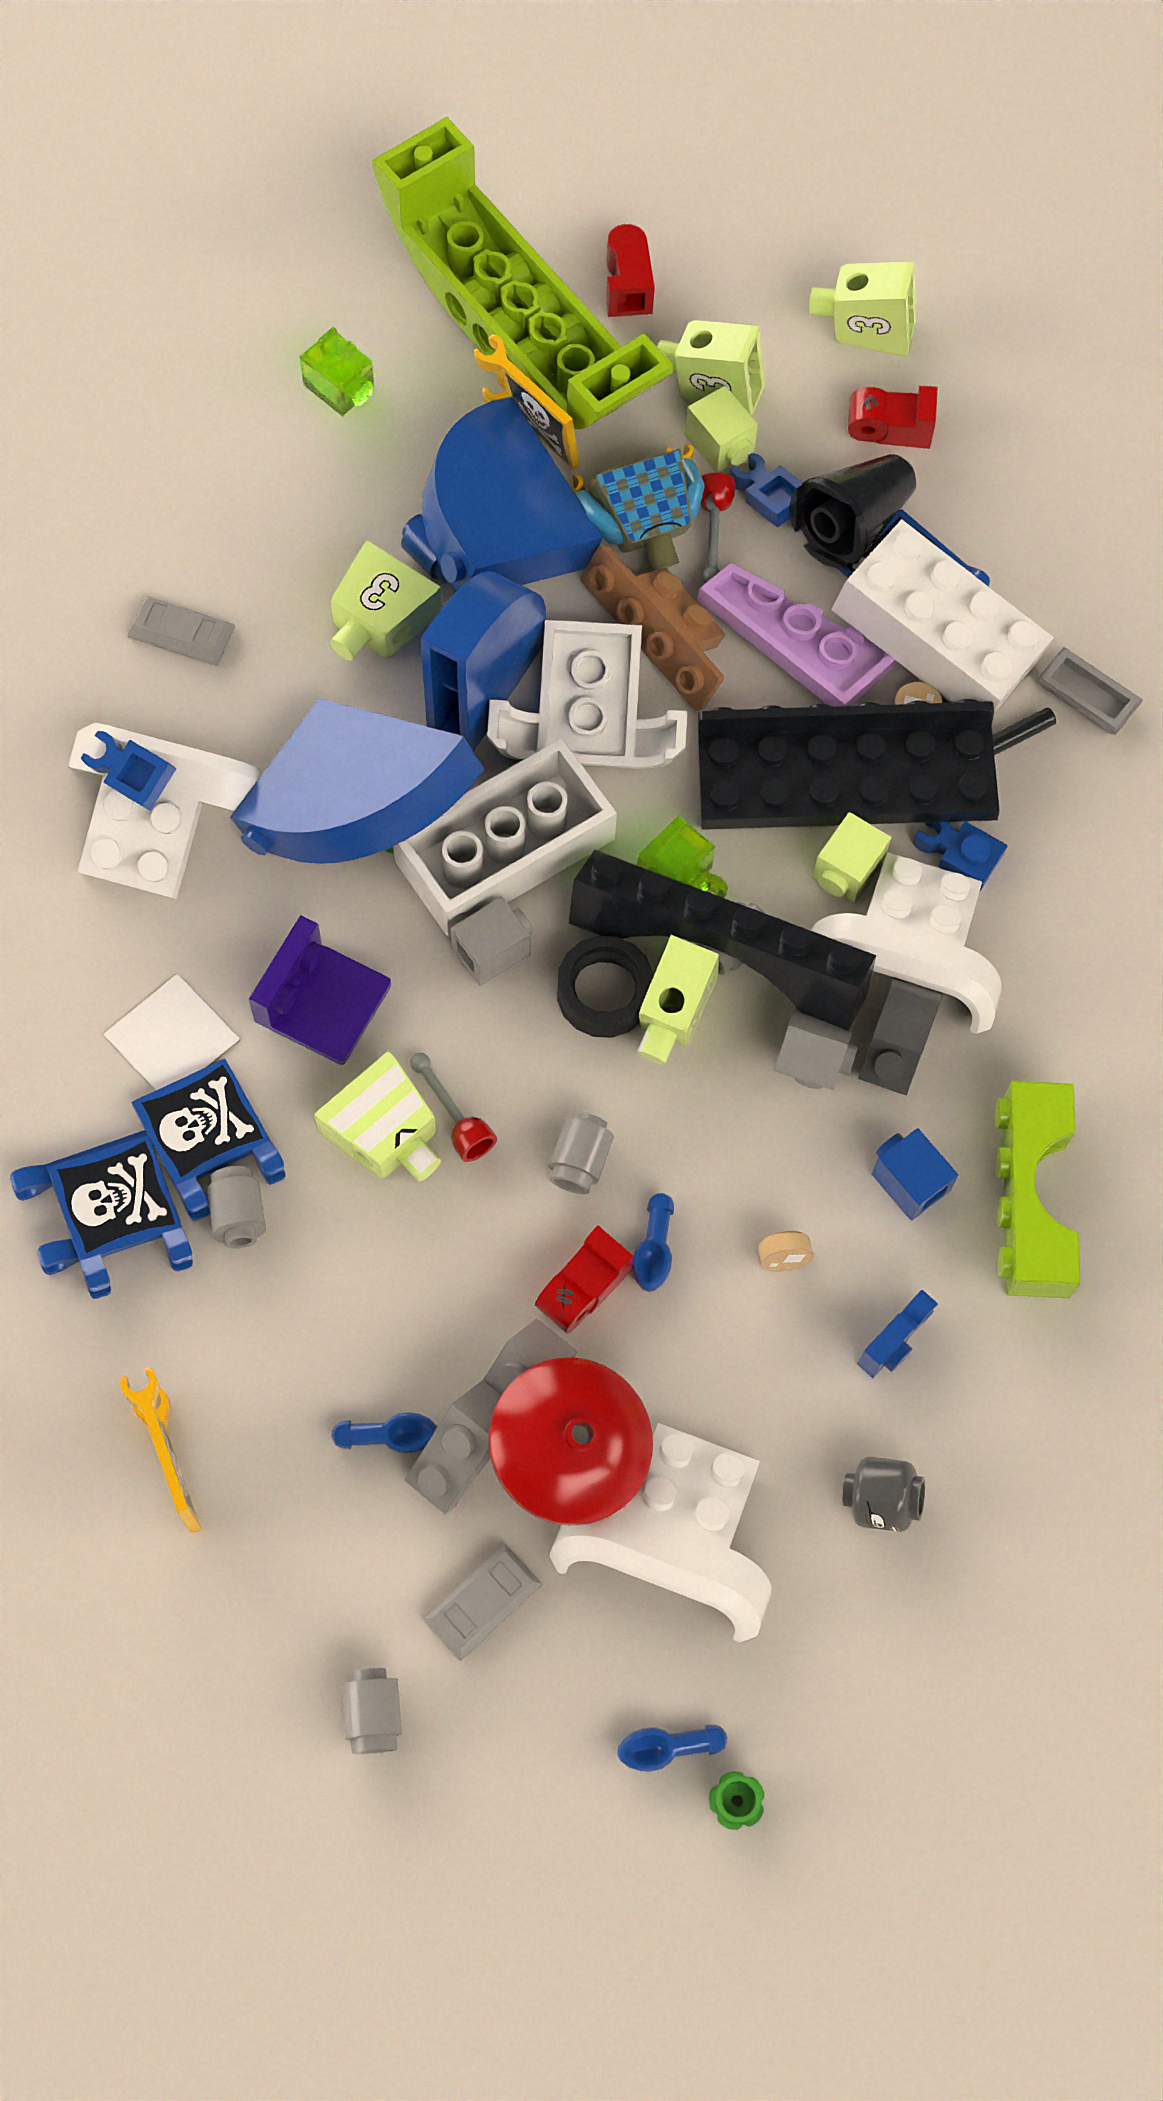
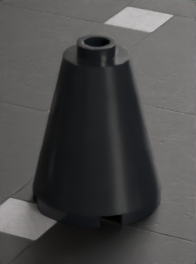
M888 454L804 481L792 493L789 504L791 524L795 533L801 529L809 541L804 545V548L823 565L836 569L844 568L848 564L857 562L916 489L914 469L901 456Z

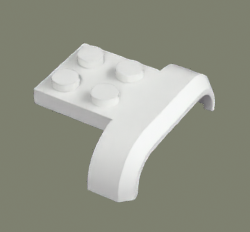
M545 620L539 713L517 710L506 700H490L487 738L503 756L519 761L562 738L581 765L636 769L658 768L669 765L685 751L687 711L669 710L665 716L660 718L637 719L642 625Z
M92 723L77 731L68 768L88 774L101 775L103 778L77 872L177 899L202 804L205 803L234 812L262 775L261 770L231 758L104 724ZM97 731H104L120 742L122 749L125 748L129 740H132L177 768L151 811L103 783L108 773H98L81 760L83 753L94 759L101 758L105 754L106 744L94 736Z
M887 852L867 915L863 916L853 913L834 914L819 920L810 929V931L877 955L873 968L875 972L958 998L966 1004L972 1014L970 1026L972 1033L977 1034L991 1029L1001 995V980L995 967L985 957L964 947L982 885L981 881Z
M658 1423L653 1435L651 1465L647 1477L637 1494L626 1504L625 1508L605 1519L585 1525H561L549 1557L557 1572L565 1574L568 1567L574 1562L592 1561L718 1609L732 1621L735 1628L733 1636L735 1641L741 1643L758 1635L771 1597V1583L767 1575L757 1564L729 1548L760 1461Z

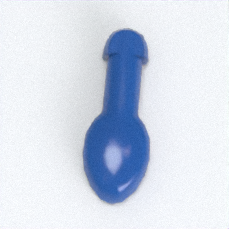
M657 1193L649 1200L647 1211L650 1214L646 1239L639 1244L633 1257L632 1270L636 1282L642 1290L647 1292L655 1291L664 1283L672 1265V1254L669 1246L666 1244L670 1215L674 1214V1202L670 1196L664 1193Z
M398 1413L384 1423L351 1424L350 1420L340 1422L334 1426L331 1437L334 1444L343 1449H351L352 1446L384 1444L398 1453H414L425 1448L437 1429V1425L430 1418L418 1413Z
M705 1725V1729L670 1734L666 1730L656 1727L643 1728L624 1738L618 1746L617 1756L629 1768L651 1772L663 1769L671 1763L674 1757L708 1752L709 1755L717 1754L725 1749L727 1735L723 1728L717 1725Z

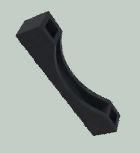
M595 849L573 881L568 922L571 925L600 936H617L625 939L634 936L670 937L673 935L680 939L712 947L738 959L763 975L783 992L801 1013L848 1031L866 999L877 955Z

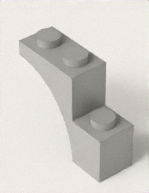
M536 1318L506 1342L484 1379L452 1403L404 1481L446 1515L458 1504L474 1479L490 1460L488 1435L491 1416L496 1403L507 1386L525 1370L538 1363L555 1358L575 1357L578 1351Z

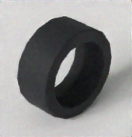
M595 936L580 941L566 953L558 970L557 1001L563 1016L576 1030L592 1037L613 1038L630 1032L640 1024V1008L654 973L647 956L633 943L617 936ZM599 962L614 963L625 968L632 975L635 982V993L630 1003L624 1008L612 1012L596 1011L585 1006L579 1000L575 991V981L580 971L587 966Z

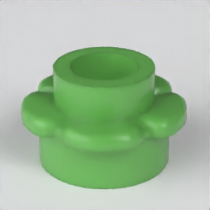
M738 1771L728 1772L720 1777L718 1786H714L711 1789L709 1807L712 1812H716L718 1815V1822L727 1829L739 1830L743 1825L751 1827L763 1815L764 1807L761 1805V1801L765 1796L761 1784L755 1778H747ZM738 1795L742 1798L741 1806L736 1807L732 1804L733 1796Z

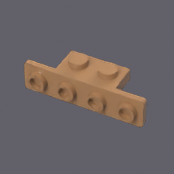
M608 545L598 547L581 576V582L618 624L642 625L641 650L694 710L704 709L724 680L722 672L705 655L704 651L717 648L725 633L713 621L711 614L701 607L686 591L679 578L670 573L667 568L635 576Z

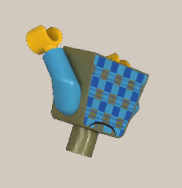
M685 444L683 455H681L680 449L671 451V447L667 446L666 452L595 474L587 485L589 491L585 490L584 480L581 475L576 474L572 477L575 488L572 490L584 507L588 519L595 524L603 539L609 544L618 545L623 553L645 547L653 571L669 568L679 563L672 538L683 535L692 526V521L698 516L705 484L693 461L694 448L691 444Z

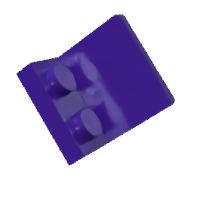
M300 915L250 995L249 1003L255 1023L339 1065H344L390 990L391 979L322 945L318 923Z

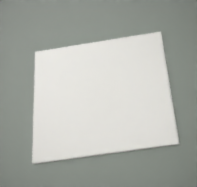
M178 974L103 1034L155 1090L207 1067L240 1039Z

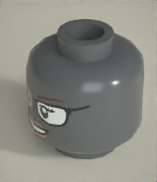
M865 1457L858 1465L855 1474L847 1473L845 1476L842 1493L843 1506L852 1507V1514L858 1526L904 1532L909 1528L913 1520L920 1521L925 1501V1478L917 1476L915 1467L907 1461Z

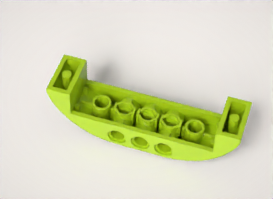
M448 117L441 119L372 159V168L379 190L397 233L416 268L443 308L484 355H492L496 352L490 346L488 337L492 334L499 336L504 343L507 359L573 418L574 429L582 430L595 424L664 381L673 373V364L645 333L621 346L475 184L474 145Z

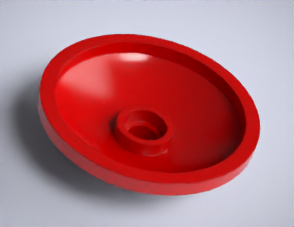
M576 1357L555 1358L543 1361L525 1370L507 1386L500 1396L489 1425L488 1443L490 1459L503 1489L526 1512L554 1524L567 1526L585 1525L613 1515L628 1504L637 1494L647 1477L651 1465L653 1433L651 1422L642 1400L632 1386L618 1373L605 1365L588 1359ZM575 1425H580L587 1430L589 1438L586 1444H580L574 1440L572 1429Z

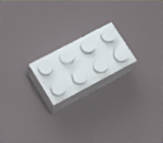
M902 519L846 580L831 609L920 680L934 687L948 702L955 703L963 699H974L979 702L991 701L994 703V713L1031 671L1054 639L1048 632Z
M560 738L466 792L439 819L407 840L393 846L394 859L397 866L449 938L451 937L452 926L501 896L508 903L590 855L594 849L598 850L615 840L617 812L564 740Z

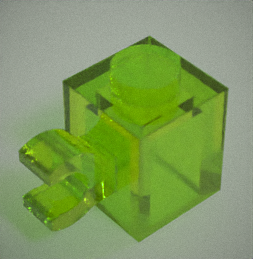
M334 327L328 330L300 356L303 385L341 416H344L355 405L360 406L366 402L374 390L372 360L358 350L353 342H348L338 334Z
M679 815L638 854L637 866L701 890L712 891L717 896L723 898L727 896L728 886L721 877L708 872L713 865L716 846Z

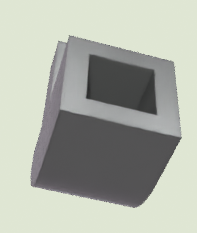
M893 978L858 1079L907 1096L934 1022L942 992Z

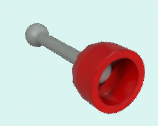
M708 473L701 476L705 487L700 505L704 510L710 512L708 566L702 574L705 583L720 572L717 568L719 514L731 506L735 494V480L723 473Z
M425 1053L414 1054L410 1060L411 1068L424 1076L456 1123L451 1134L456 1152L464 1162H471L485 1155L497 1142V1136L481 1118H465L430 1069V1058Z

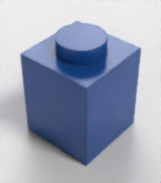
M919 1128L915 1129L905 1138L900 1133H897L884 1142L876 1151L879 1157L871 1173L911 1221L948 1194L959 1176Z

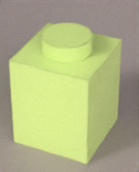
M726 385L687 407L685 435L716 473L730 465L737 466L748 459V455L754 452L758 423Z
M849 812L818 855L812 878L817 880L822 889L835 897L843 896L855 903L885 860L892 837Z

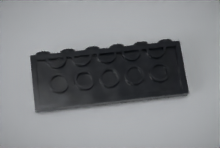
M963 699L955 703L912 701L907 704L880 705L875 702H866L857 706L832 707L827 704H815L803 708H782L769 705L760 709L734 710L728 707H718L710 711L698 712L701 829L840 825L849 812L869 824L998 820L1000 809L992 734L994 703L991 701L979 702L974 699Z

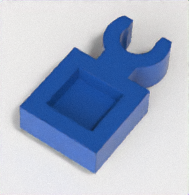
M751 453L748 455V464L751 471L743 472L734 465L730 468V476L735 480V488L746 493V503L776 527H779L790 519L789 504L792 493L803 482L781 465L769 472L765 467L764 459L756 453Z
M97 731L94 736L106 744L105 754L101 758L94 759L83 753L81 760L98 773H108L103 783L151 811L177 768L132 740H129L125 748L122 749L120 742L104 731Z
M966 821L959 831L952 829L949 822L925 823L928 827L936 830L938 835L928 836L918 830L912 842L913 845L925 853L939 852L943 856L938 865L939 868L981 881V891L1005 854L1008 845Z
M921 1290L863 1351L857 1365L872 1378L884 1366L890 1372H893L913 1349L906 1342L932 1315L938 1303L925 1291Z

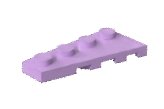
M732 563L728 564L700 587L697 600L824 703L832 707L852 706L899 664V662L876 644L867 640V637L853 626L849 625L848 629L824 618L825 611L809 602L807 605L797 604L785 598V590Z

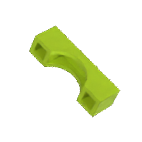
M1011 1081L1004 1097L997 1098L995 1104L996 1129H1003V1147H998L996 1153L997 1178H1004L1005 1197L999 1196L997 1202L998 1228H1005L1006 1247L999 1248L998 1276L999 1278L1006 1279L1007 1296L1070 1298L1080 1285L1079 1233L1057 1222L1045 1210L1036 1191L1035 1173L1037 1165L1043 1159L1065 1150L1075 1134L1074 1084Z

